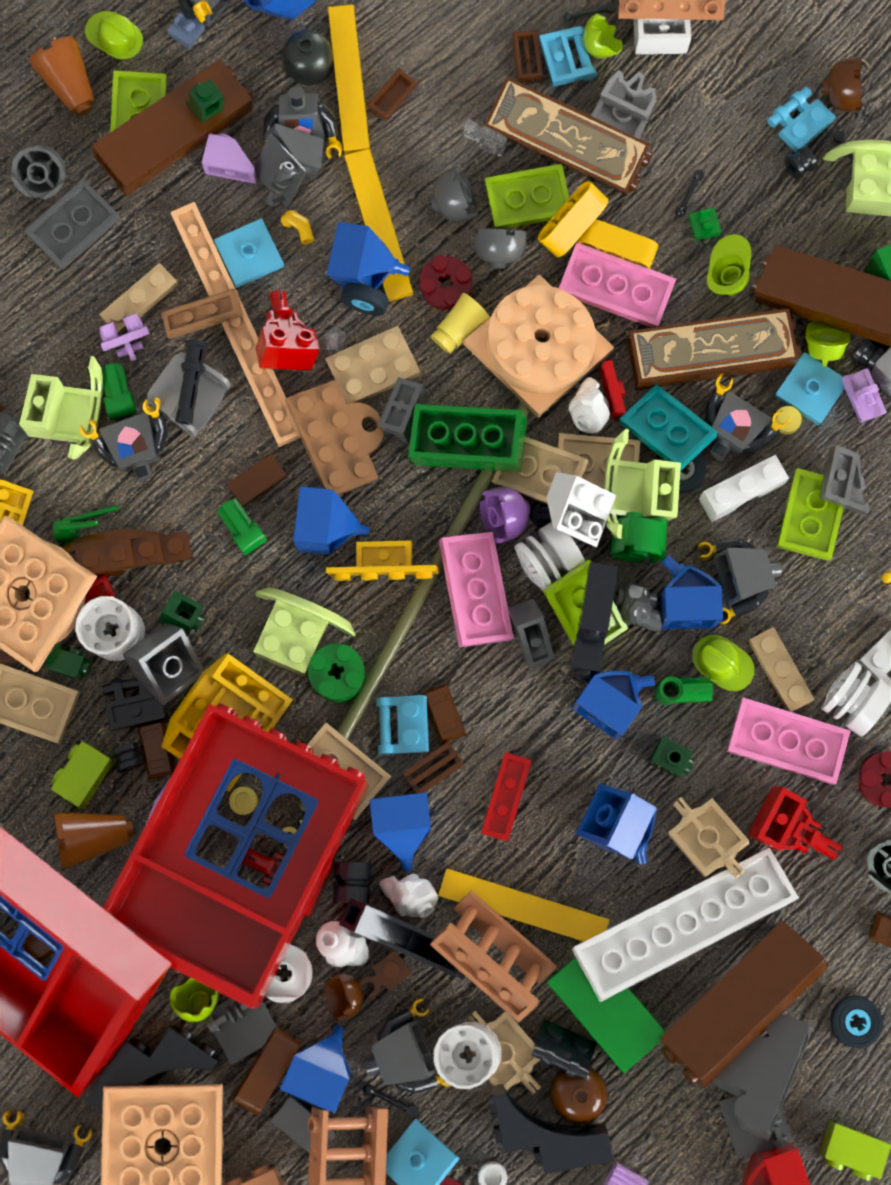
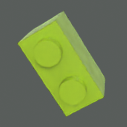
M82 741L80 745L76 744L71 749L67 757L69 762L65 768H60L52 779L54 785L51 790L77 807L85 809L115 761Z
M829 1120L819 1155L826 1158V1165L839 1170H843V1166L854 1169L853 1175L870 1181L872 1176L881 1179L891 1144Z

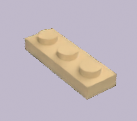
M159 263L99 315L106 324L113 322L118 335H121L127 330L123 320L124 317L137 313L139 318H141L178 286V282Z
M774 627L748 640L787 711L793 712L815 700Z

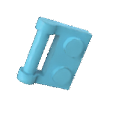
M581 26L539 36V43L552 87L580 80L590 81L597 77L596 68L592 66L589 54L584 46V28ZM568 41L575 42L582 68L576 69Z
M425 695L376 698L380 722L378 754L429 752L427 697ZM390 707H397L398 744L391 745Z

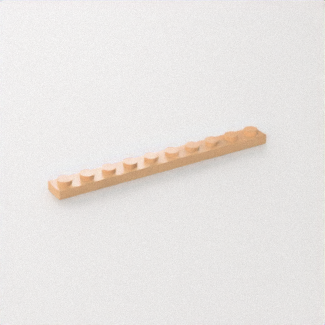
M195 202L170 212L208 296L235 289ZM240 300L243 316L221 324L277 445L281 447L301 437L273 369L259 368L256 353L258 337Z

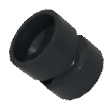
M334 862V878L338 881V884L333 886V903H348L350 898L361 903L370 904V887L366 885V881L370 880L371 863Z

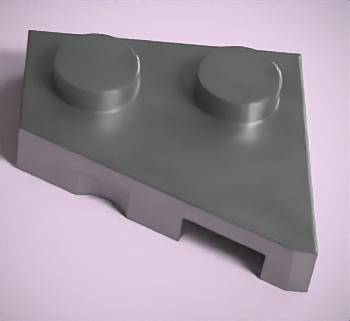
M837 445L831 446L819 499L860 514L869 513V504L865 505L862 489L866 487L864 477L861 474L859 454Z

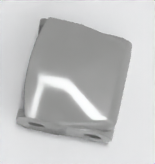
M180 352L172 357L147 393V401L149 407L156 408L154 399L155 397L161 400L159 412L162 413L163 417L191 437H195L197 432L207 424L218 409L226 390L230 388V383L222 374L203 364L206 368L205 373L200 376L193 424L183 425L176 423L175 418L184 373L181 369V363L185 361L186 355Z

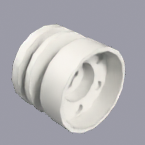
M552 521L538 531L541 544L535 538L529 536L526 538L527 546L522 542L515 545V551L523 570L541 590L561 578L560 570L566 575L585 562L571 536L553 528Z
M101 596L90 600L81 608L76 618L75 630L80 643L87 650L108 661L125 660L122 654L145 638V626L141 616L123 601L114 597ZM113 627H117L116 636L111 635L113 633Z
M855 661L833 682L821 709L828 713L838 705L833 718L837 720L848 712L850 715L847 719L846 727L862 737L875 725L891 702V686L882 679L868 686L867 683L871 672L867 669L857 678L862 665Z
M466 1021L448 1029L439 1038L434 1049V1064L438 1074L447 1084L459 1089H471L481 1085L496 1072L501 1061V1045L498 1037L488 1026L479 1022ZM468 1046H470L472 1051L476 1050L477 1053L472 1058V1061L469 1056H464V1051L468 1049Z

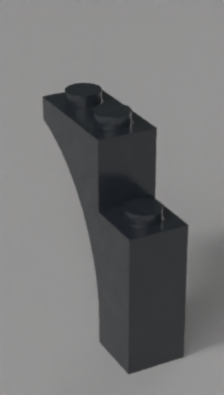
M590 562L588 566L579 622L567 675L574 677L573 681L590 683L594 675L600 672L605 638L610 624L618 573L617 566Z
M350 898L338 925L464 980L465 975L430 945L436 935Z
M181 1025L179 1028L173 1026L167 1031L153 1054L149 1052L151 1048L145 1042L137 1038L135 1041L130 1039L123 1044L85 1102L103 1114L104 1086H138L151 1076L177 1068H198L212 1071L221 1059L216 1056L218 1051L206 1042L200 1045L192 1039L194 1034Z
M503 1084L492 1086L493 1096L488 1097L491 1115L497 1114L499 1125L493 1126L496 1144L502 1143L504 1153L533 1147L536 1165L542 1164L544 1175L614 1161L609 1132L605 1122L586 1126H565L539 1119L523 1109L514 1101Z

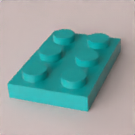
M657 384L619 418L621 426L629 429L631 434L665 461L681 463L680 471L717 437V431Z

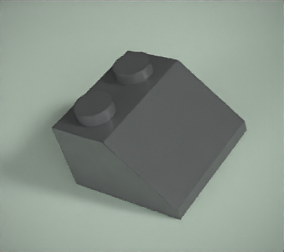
M169 623L163 624L122 654L134 676L161 705H165L198 680L202 672L205 671L184 630Z

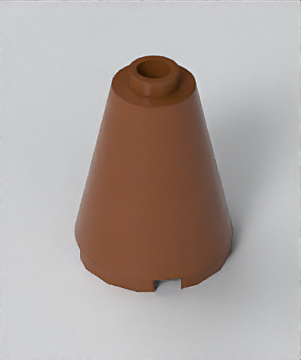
M72 36L62 37L50 42L52 47L44 51L43 47L39 48L29 59L36 73L71 113L84 115L91 111L95 100L76 39Z
M54 813L62 869L71 868L129 844V838L134 837L132 821H126L124 815Z

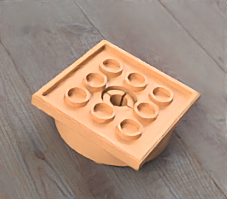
M540 274L527 286L507 295L497 305L492 316L463 341V344L537 418L614 350V347L595 329L593 320L585 306L570 293L552 287ZM536 338H546V342H539Z
M4 516L0 523V648L32 671L38 672L54 645L65 639L75 628L76 618L81 608L84 607L85 595L97 576L75 562L64 549L44 541L8 516ZM29 588V591H30V596H29V597H30L31 599L26 600V598H25V593H26V590Z
M223 1084L104 1086L101 1185H222V1154L224 1146L222 1131ZM163 1136L173 1145L168 1153H161L156 1146L157 1140Z

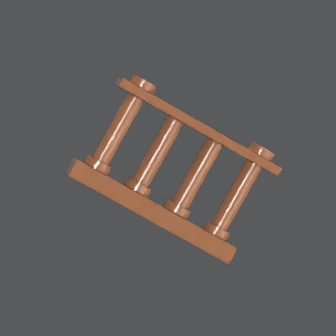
M619 0L618 19L723 20L726 0Z
M470 891L453 908L461 915L456 926L450 922L433 939L430 945L519 1023L536 1008L539 1002L530 993L535 982L540 984L556 970L557 965L473 891ZM470 924L483 935L478 945L464 935ZM492 943L505 954L499 965L486 954ZM513 963L527 973L521 984L508 973Z
M366 1106L363 1117L328 1118V1110L312 1107V1115L308 1119V1130L311 1133L308 1185H385L388 1109L379 1106ZM363 1129L365 1132L362 1147L327 1148L328 1130ZM362 1160L363 1175L360 1178L326 1179V1161Z

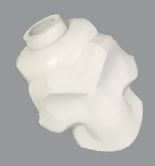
M590 377L586 378L580 385L576 396L570 401L568 409L574 424L579 430L594 434L599 432L607 423L610 412L608 400L598 389L600 384Z
M410 874L400 881L395 876H390L379 882L383 893L390 899L400 916H419L424 918L434 911L438 895L427 879H420L417 874Z
M340 921L327 922L321 926L317 932L316 946L321 954L326 957L327 963L335 967H344L346 965L361 966L367 962L369 950L364 936L338 925Z

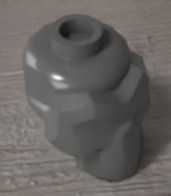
M627 582L622 589H617L614 603L618 605V611L624 623L633 624L638 628L644 627L656 632L661 631L663 623L662 614L660 611L655 610L657 595L651 594L646 585L634 582Z

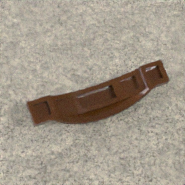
M137 529L110 530L85 536L62 548L75 562L95 575L149 565H169L193 559L187 531L164 535L153 531Z

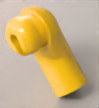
M288 210L281 216V223L284 227L290 228L293 226L298 229L302 244L306 245L314 242L310 223L306 217L295 210Z

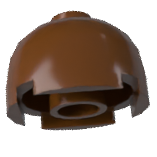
M860 57L840 60L830 69L828 79L823 80V95H829L831 105L842 112L862 111Z
M591 1066L588 1068L590 1070L586 1080L577 1076L572 1078L565 1075V1071L562 1069L552 1079L550 1088L551 1103L556 1113L568 1122L575 1124L589 1123L596 1119L606 1106L608 1098L607 1085L601 1074Z

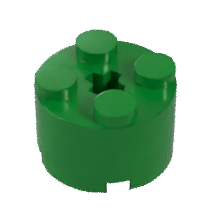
M627 512L626 518L617 517L618 523L622 525L621 539L615 538L611 533L610 555L613 554V558L634 563H641V559L650 558V563L665 560L668 529L666 518L653 517L647 519L643 518V514L638 512Z
M329 644L320 648L311 657L308 666V677L314 691L321 698L333 703H344L355 698L366 678L361 657L354 649L344 644ZM335 668H338L340 671L344 670L341 673L340 679L336 680L334 676H330Z

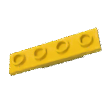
M412 541L356 542V567H326V573L334 577L335 581H349L351 576H361V580H378L380 575H388V579L403 580L405 575H416V579H432V574H440V569L436 565L412 566Z

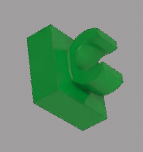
M715 208L689 213L688 220L694 242L720 236L721 228Z

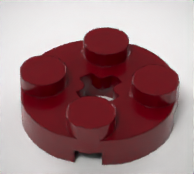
M435 256L432 261L424 266L420 274L419 284L423 298L430 306L436 309L449 310L455 306L462 293L470 296L472 291L471 270L465 263L455 257ZM450 278V282L453 285H447L445 289L442 288L439 280Z
M891 751L874 754L863 762L859 769L860 784L858 785L862 796L870 804L877 807L891 808V786H882L881 784L883 781L881 774H891Z

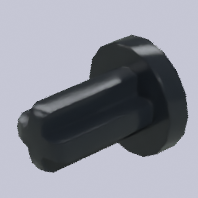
M540 501L534 503L530 509V519L536 527L542 528L552 521L548 504Z

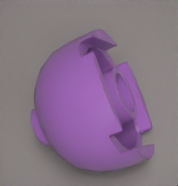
M498 487L482 493V495H485V500L480 501L481 519L486 531L491 528L495 542L499 544L519 537L525 531L530 515L529 503L516 490L507 487Z

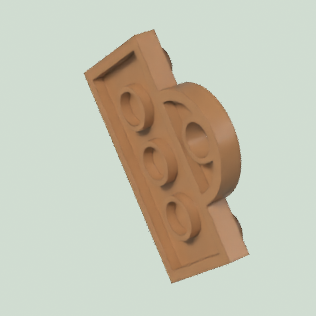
M336 380L286 398L285 402L323 489H331L337 495H341L378 480V475L369 454L375 451L381 443L384 431L378 426L381 417L375 409L364 403L353 402L346 404ZM364 419L372 420L376 425V429L372 432L365 431L362 427V421Z

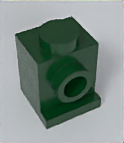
M210 79L196 84L191 89L189 100L186 101V104L203 124L223 111L224 95Z
M174 590L158 622L162 625L169 623L180 627L188 636L191 630L197 632L205 618L201 616L204 605Z
M56 643L50 652L45 668L50 672L82 682L84 676H88L90 673L92 660L83 657L84 652L81 650L67 647L65 651V647L62 644Z
M663 736L660 738L648 764L676 778H680L683 773L689 774L695 760L690 758L693 751ZM671 753L679 755L677 763H673L670 760Z

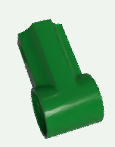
M114 363L105 365L102 368L103 387L106 395L104 403L110 421L137 414L132 392L129 391L123 365Z
M236 498L227 501L217 510L218 515L232 533L231 537L244 556L268 541L255 521H251Z
M670 676L666 677L656 686L654 695L660 704L667 706L673 703L711 702L713 684L710 677L676 678ZM664 685H670L674 688V697L671 698L664 694Z

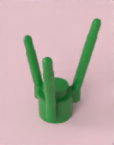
M115 505L73 517H64L63 520H55L53 523L55 541L64 542L65 546L76 541L75 538L80 536V528L98 525L96 520L78 521L117 511L119 506Z

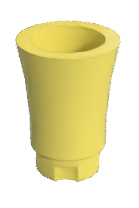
M462 293L449 314L437 326V330L431 335V338L442 350L451 354L456 347L458 348L463 343L465 338L488 320L490 316L473 298Z

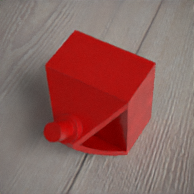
M788 1142L785 1147L779 1149L772 1147L752 1154L742 1181V1185H810L798 1148Z

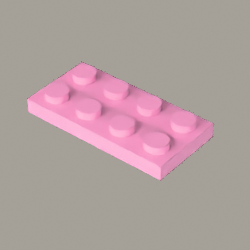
M576 242L559 289L570 293L580 302L655 328L659 326L676 279Z
M493 532L443 537L438 540L459 648L514 639Z
M741 698L726 752L835 785L837 784L851 730L747 698Z

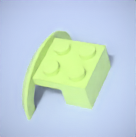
M851 141L834 147L824 155L823 160L836 161L842 156L853 153L852 180L847 187L846 212L891 216V141Z
M91 356L88 367L91 378V390L65 387L58 377L31 374L19 425L29 437L76 443L70 445L68 453L70 459H77L91 445L89 442L90 438L84 437L80 433V424L85 431H91L93 426L89 423V419L94 420L96 425L99 422L103 396L102 369L94 356Z
M625 429L617 436L611 446L603 489L616 495L606 521V526L612 535L618 539L622 537V525L618 523L616 516L626 517L627 512H638L643 514V518L662 517L670 521L677 518L681 463L653 460L649 463L620 460L623 449L628 443L629 429Z
M271 587L258 590L255 593L258 597L276 602L253 652L257 657L306 678L308 677L310 659L317 652L318 645L328 623L343 633L353 637L356 636L349 621L306 599Z

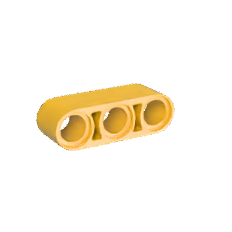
M591 181L584 182L540 231L538 241L555 257L563 256L606 208L609 201L608 198Z
M597 219L581 235L578 241L580 244L648 269L651 268L658 250V244L655 241Z

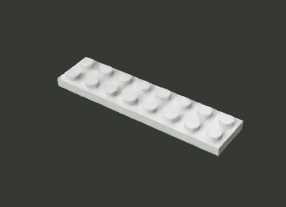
M768 848L738 863L745 870L742 875L739 874L738 878H735L727 869L575 946L572 951L598 1000L602 1002L796 901L799 897L771 849Z

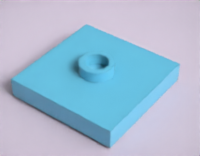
M262 218L214 239V243L236 288L284 267V263Z
M804 352L774 397L787 406L796 408L801 415L820 426L845 389L841 380L843 376L827 366L823 367L820 361Z
M415 1119L386 1155V1174L398 1185H439L460 1158L419 1120Z

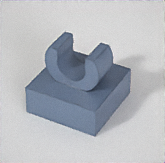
M179 13L167 31L170 37L190 49L205 29L204 25L197 20H188L184 17L183 13Z

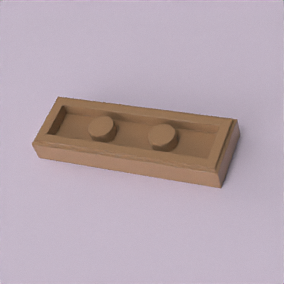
M236 289L224 291L161 312L166 336L169 339L243 316Z

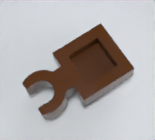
M394 950L372 967L376 972L374 977L367 976L359 984L360 986L365 985L367 982L374 984V991L368 995L369 999H372L379 994L380 987L383 984L388 990H391L412 974V972L396 950Z

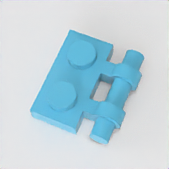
M804 87L800 92L796 91L790 96V100L784 106L777 107L773 111V115L767 120L768 124L773 128L779 123L784 127L780 131L779 137L795 153H797L799 148L810 143L836 118L819 99L811 105L806 101L812 95L808 87ZM797 109L801 114L793 120L789 114Z

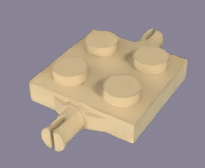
M683 798L675 801L673 806L681 813L683 818L677 826L668 832V835L702 876L706 878L716 869L724 866L729 869L735 878H738L739 874L742 875L745 870L742 869L734 858L740 850L749 844V840L719 805L711 798L701 807L692 810Z
M475 1010L472 1015L479 1023L488 1026L496 1034L501 1045L500 1064L496 1072L488 1080L493 1086L503 1084L506 1090L512 1085L522 1082L533 1095L536 1091L529 1082L537 1090L541 1087L530 1075L533 1066L540 1060L531 1056L535 1043L506 1011L496 1020L486 1023ZM471 1015L467 1018L469 1022H476ZM470 1046L464 1051L471 1060L477 1055L476 1050L472 1051Z

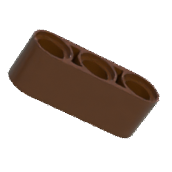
M275 1027L236 1090L232 1101L258 1116L293 1060L301 1041Z

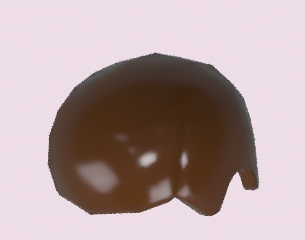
M343 973L333 976V979L325 983V999L330 1014L336 1020H342L356 1015L360 1010L363 1002V992L355 977Z

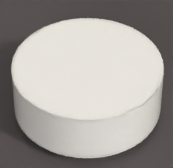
M496 1161L484 1163L478 1172L479 1184L506 1185L507 1172L504 1166Z

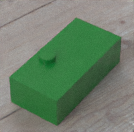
M415 404L408 457L415 466L521 472L527 419L522 410Z
M575 955L545 981L624 1074L660 1042V1038L666 1033L629 988L600 1002Z

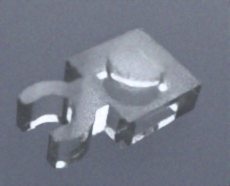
M468 119L463 126V130H465L463 136L479 142L478 146L487 154H495L502 157L506 150L507 137L486 126L481 128L472 120Z

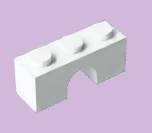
M774 455L703 491L699 500L711 522L735 511L740 505L757 496L761 498L782 487L789 477L777 456Z

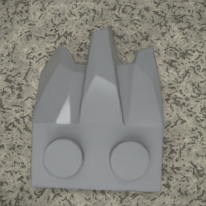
M618 70L608 80L591 116L639 138L656 103L655 88L641 89L645 77L640 71L629 81L623 80L624 74Z

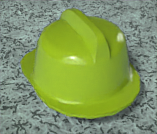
M111 11L96 13L88 20L85 26L87 40L93 46L116 59L127 60L133 58L140 52L143 46V36L140 29L127 17Z
M736 234L725 236L713 248L707 274V284L709 289L715 294H727L730 297H735V294L742 291L750 280L751 246L743 236Z
M814 321L810 322L806 328L805 338L809 355L815 359L822 360L823 367L827 366L828 361L841 359L847 344L850 342V333Z
M720 635L705 636L695 644L692 651V661L695 668L705 677H710L711 681L727 691H739L746 688L752 682L754 677L753 661L736 644Z

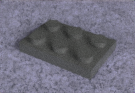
M82 179L24 232L63 271L121 218Z

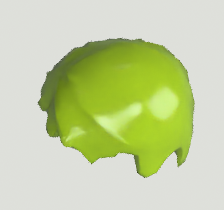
M598 13L587 22L583 41L587 52L592 57L603 59L620 53L622 41L614 38L616 26L608 25L605 17L600 16Z
M189 978L182 985L172 989L170 992V1004L178 1017L188 1022H199L212 1014L218 1002L219 992Z

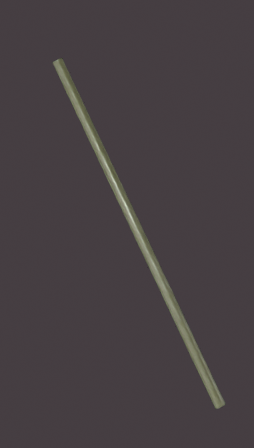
M522 402L516 408V410H522L527 418L530 410ZM481 471L445 537L462 535L483 497L482 493L487 490L496 471ZM439 547L430 565H436L441 573L444 567ZM432 574V579H421L361 690L337 730L347 740L351 736L440 574ZM299 799L296 807L305 811V806L302 800Z

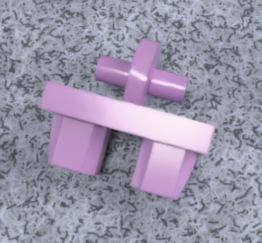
M137 313L123 318L128 332L118 335L113 322L100 326L103 351L124 344L125 347L116 350L118 357L129 354L131 361L137 360L134 352L144 347L141 341L131 344L130 341L149 334L147 325L143 326Z
M868 368L842 377V383L859 423L886 413L878 393L879 388L877 384H874Z

